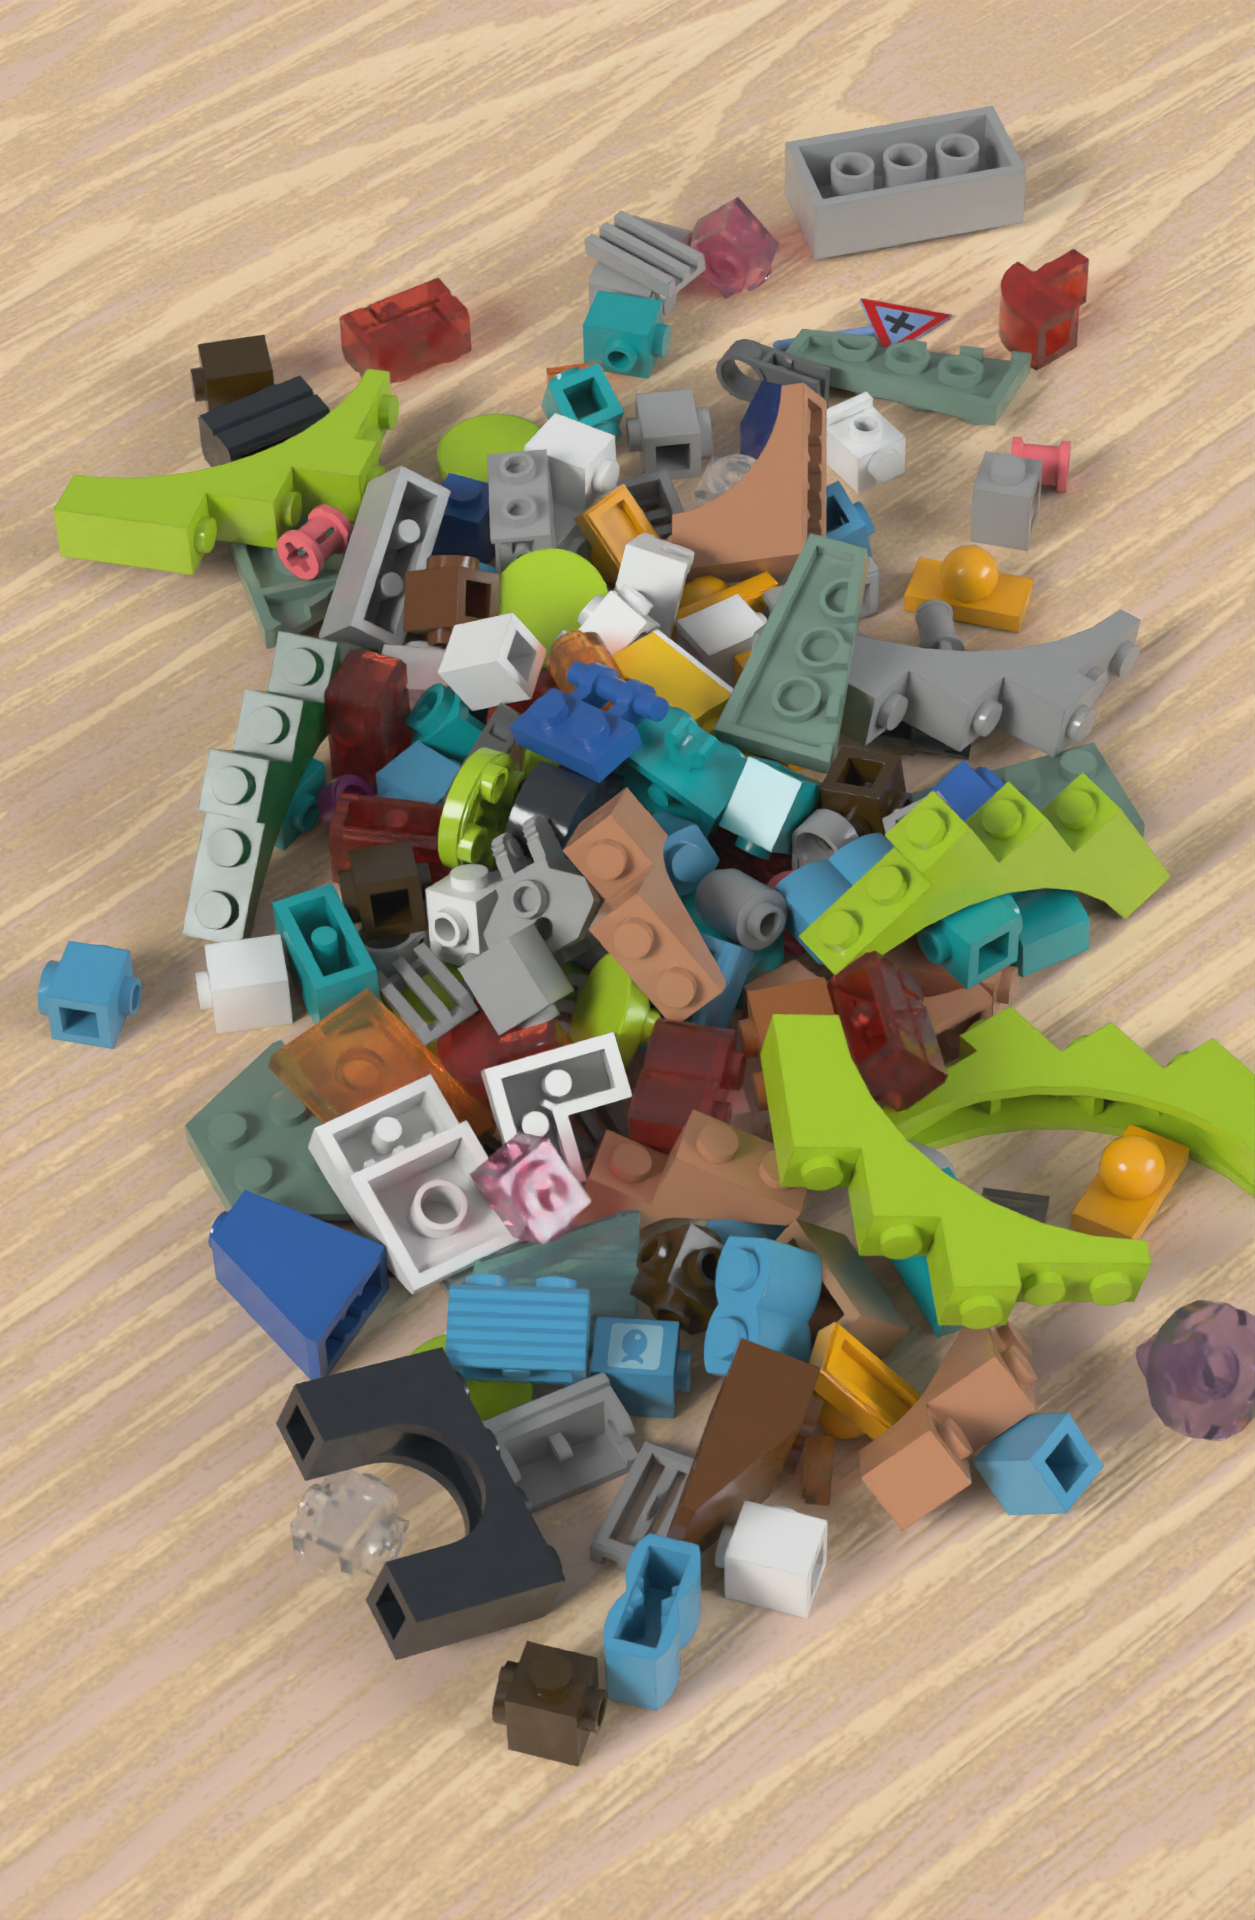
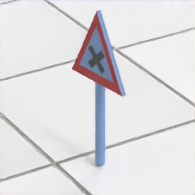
M860 298V304L870 326L834 332L875 336L879 347H889L892 344L904 342V340L917 341L951 319V314ZM795 338L775 341L772 347L780 351H786Z

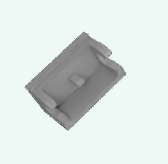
M604 1372L482 1421L485 1428L491 1430L499 1444L501 1458L515 1485L522 1488L526 1493L531 1506V1514L627 1474L638 1455L631 1440L627 1437L635 1433L633 1423L611 1388L610 1380Z

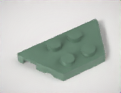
M301 514L297 526L290 527L288 531L301 528L308 522V515ZM329 528L325 533L330 536L334 533V528ZM227 542L267 649L276 647L279 631L299 634L325 618L345 553H334L324 562L323 570L313 579L305 580L298 578L284 566L276 548ZM301 548L297 554L302 556L307 551Z
M283 1041L274 1042L185 1125L187 1142L227 1212L230 1211L244 1190L322 1221L352 1220L308 1149L314 1128L330 1120Z

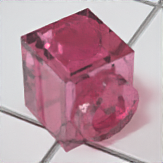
M736 197L698 219L687 246L704 254L705 270L700 275L707 284L716 288L726 299L735 293L742 292L744 288L747 291H752L768 279L772 273L770 266L779 243L743 201Z
M518 1132L469 1174L513 1238L541 1245L554 1242L571 1231L577 1223L575 1216L592 1202L547 1137Z

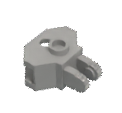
M538 814L524 821L522 825V831L528 841L527 845L534 863L529 865L527 857L523 854L524 850H522L521 844L517 842L516 838L512 837V834L503 833L492 840L491 850L496 858L495 862L503 881L494 885L499 898L483 936L490 949L507 937L534 924L558 965L562 968L602 945L590 932L589 928L605 899L573 862L565 858L552 826L549 825L548 820H545L543 816L540 817Z

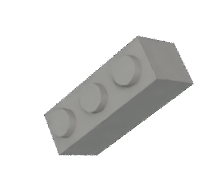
M402 465L368 482L318 638L378 649L376 661L381 658L384 644L403 646L407 632L403 631L405 572L426 569L427 558L432 554L451 490Z

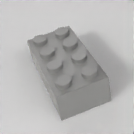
M993 106L785 142V196L814 260L828 257L835 258L850 253L878 248H891L900 244L928 239H942L950 235L984 229L991 230L1001 226L1023 223L1026 169Z

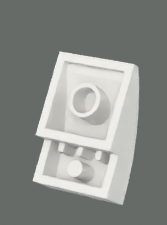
M431 1074L320 1125L313 1130L308 1149L363 1236L386 1246L387 1267L412 1295L529 1239L532 1235L469 1123L466 1120L459 1124Z

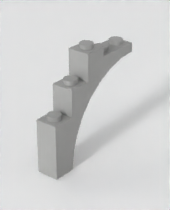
M1120 609L1092 628L1057 641L1017 649L986 651L920 648L878 640L857 633L840 733L866 746L886 729L891 731L896 728L902 720L961 752L980 735L985 737L995 727H998L1055 758L1072 742L1076 741L1079 743L1086 738L1096 719L1097 713L1092 708L1093 703L1100 697L1104 688L1115 678H1124L1132 670L1139 655V646L1135 645L1141 620ZM765 624L754 632L751 653Z

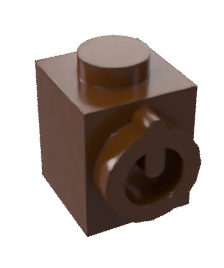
M435 555L428 557L426 569L405 572L403 631L428 636L427 644L429 646L447 648L454 625L498 616L500 574L479 570V559L459 555Z

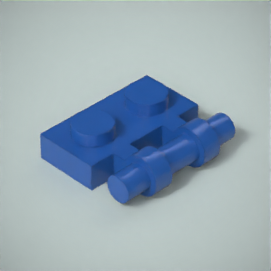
M576 661L569 667L567 672L569 683L577 686L571 694L568 695L555 688L550 689L544 696L538 698L509 727L517 745L600 783L643 744L636 727L646 718L654 722L662 721L668 713L669 705L666 699L656 695V691L652 686L637 679L621 680L614 669L598 662L588 665L581 661ZM609 701L614 703L609 710H601Z

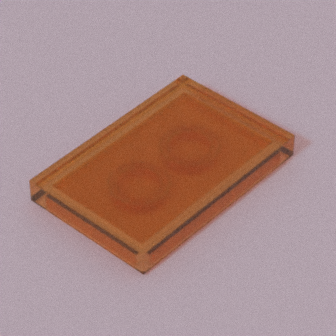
M368 988L273 1053L270 1057L268 1068L323 1124L431 1074L459 1124L467 1120L477 1138L486 1131L493 1135L497 1129L494 1116Z

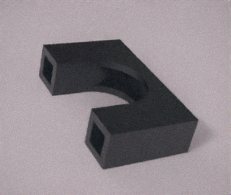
M443 1347L294 1385L276 1424L305 1481L374 1463L401 1464L417 1469L441 1484L452 1496L462 1514L465 1526L464 1538L448 1545L385 1562L365 1599L395 1660L533 1621L546 1615L566 1581L560 1557L556 1550L546 1543L531 1515V1506L526 1493L522 1488L515 1485L501 1458L499 1444L491 1430L485 1428L470 1400L466 1380L459 1372L454 1370Z

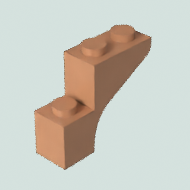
M626 787L579 823L563 852L605 899L589 928L590 932L673 1027H676L721 994L726 987V981L668 876L663 856L664 844L668 834Z
M693 1109L669 1156L607 1129L585 1172L587 1180L580 1184L566 1224L627 1250L638 1232L651 1223L667 1218L735 1220L743 1223L790 1225L794 1219H798L809 1189L806 1187H781L774 1143Z
M1007 1321L1006 1325H994L985 1329H970L963 1326L920 1399L892 1427L858 1451L860 1478L902 1531L972 1484L968 1456L1037 1409L1032 1383L1037 1380V1375L1027 1360L1032 1355V1351L1023 1335L1011 1321Z

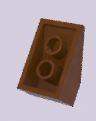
M740 1339L709 1414L666 1537L697 1544L700 1554H702L720 1538L725 1525L733 1527L736 1525L745 1500L762 1504L770 1497L780 1472L791 1476L794 1475L806 1441L810 1439L824 1402V1399L812 1395L821 1369L820 1367L749 1340Z

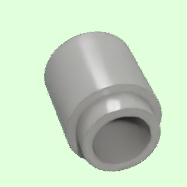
M718 869L710 872L701 880L695 893V906L703 922L749 950H761L771 945L779 937L786 924L788 908L785 898L778 891L738 869Z

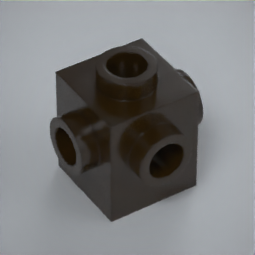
M842 746L819 788L821 800L817 809H828L838 813L854 827L859 837L872 833H882L885 837L886 832L882 818L913 803L912 794L906 792L901 756Z
M692 1223L653 1235L643 1245L638 1254L636 1266L639 1271L629 1294L649 1306L651 1314L657 1320L680 1322V1328L690 1335L707 1331L711 1316L718 1306L715 1280L719 1257L724 1247L721 1238L709 1228Z

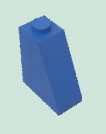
M244 1190L229 1212L223 1211L220 1213L210 1230L208 1243L213 1253L216 1280L310 1380L330 1374L389 1290L385 1245Z

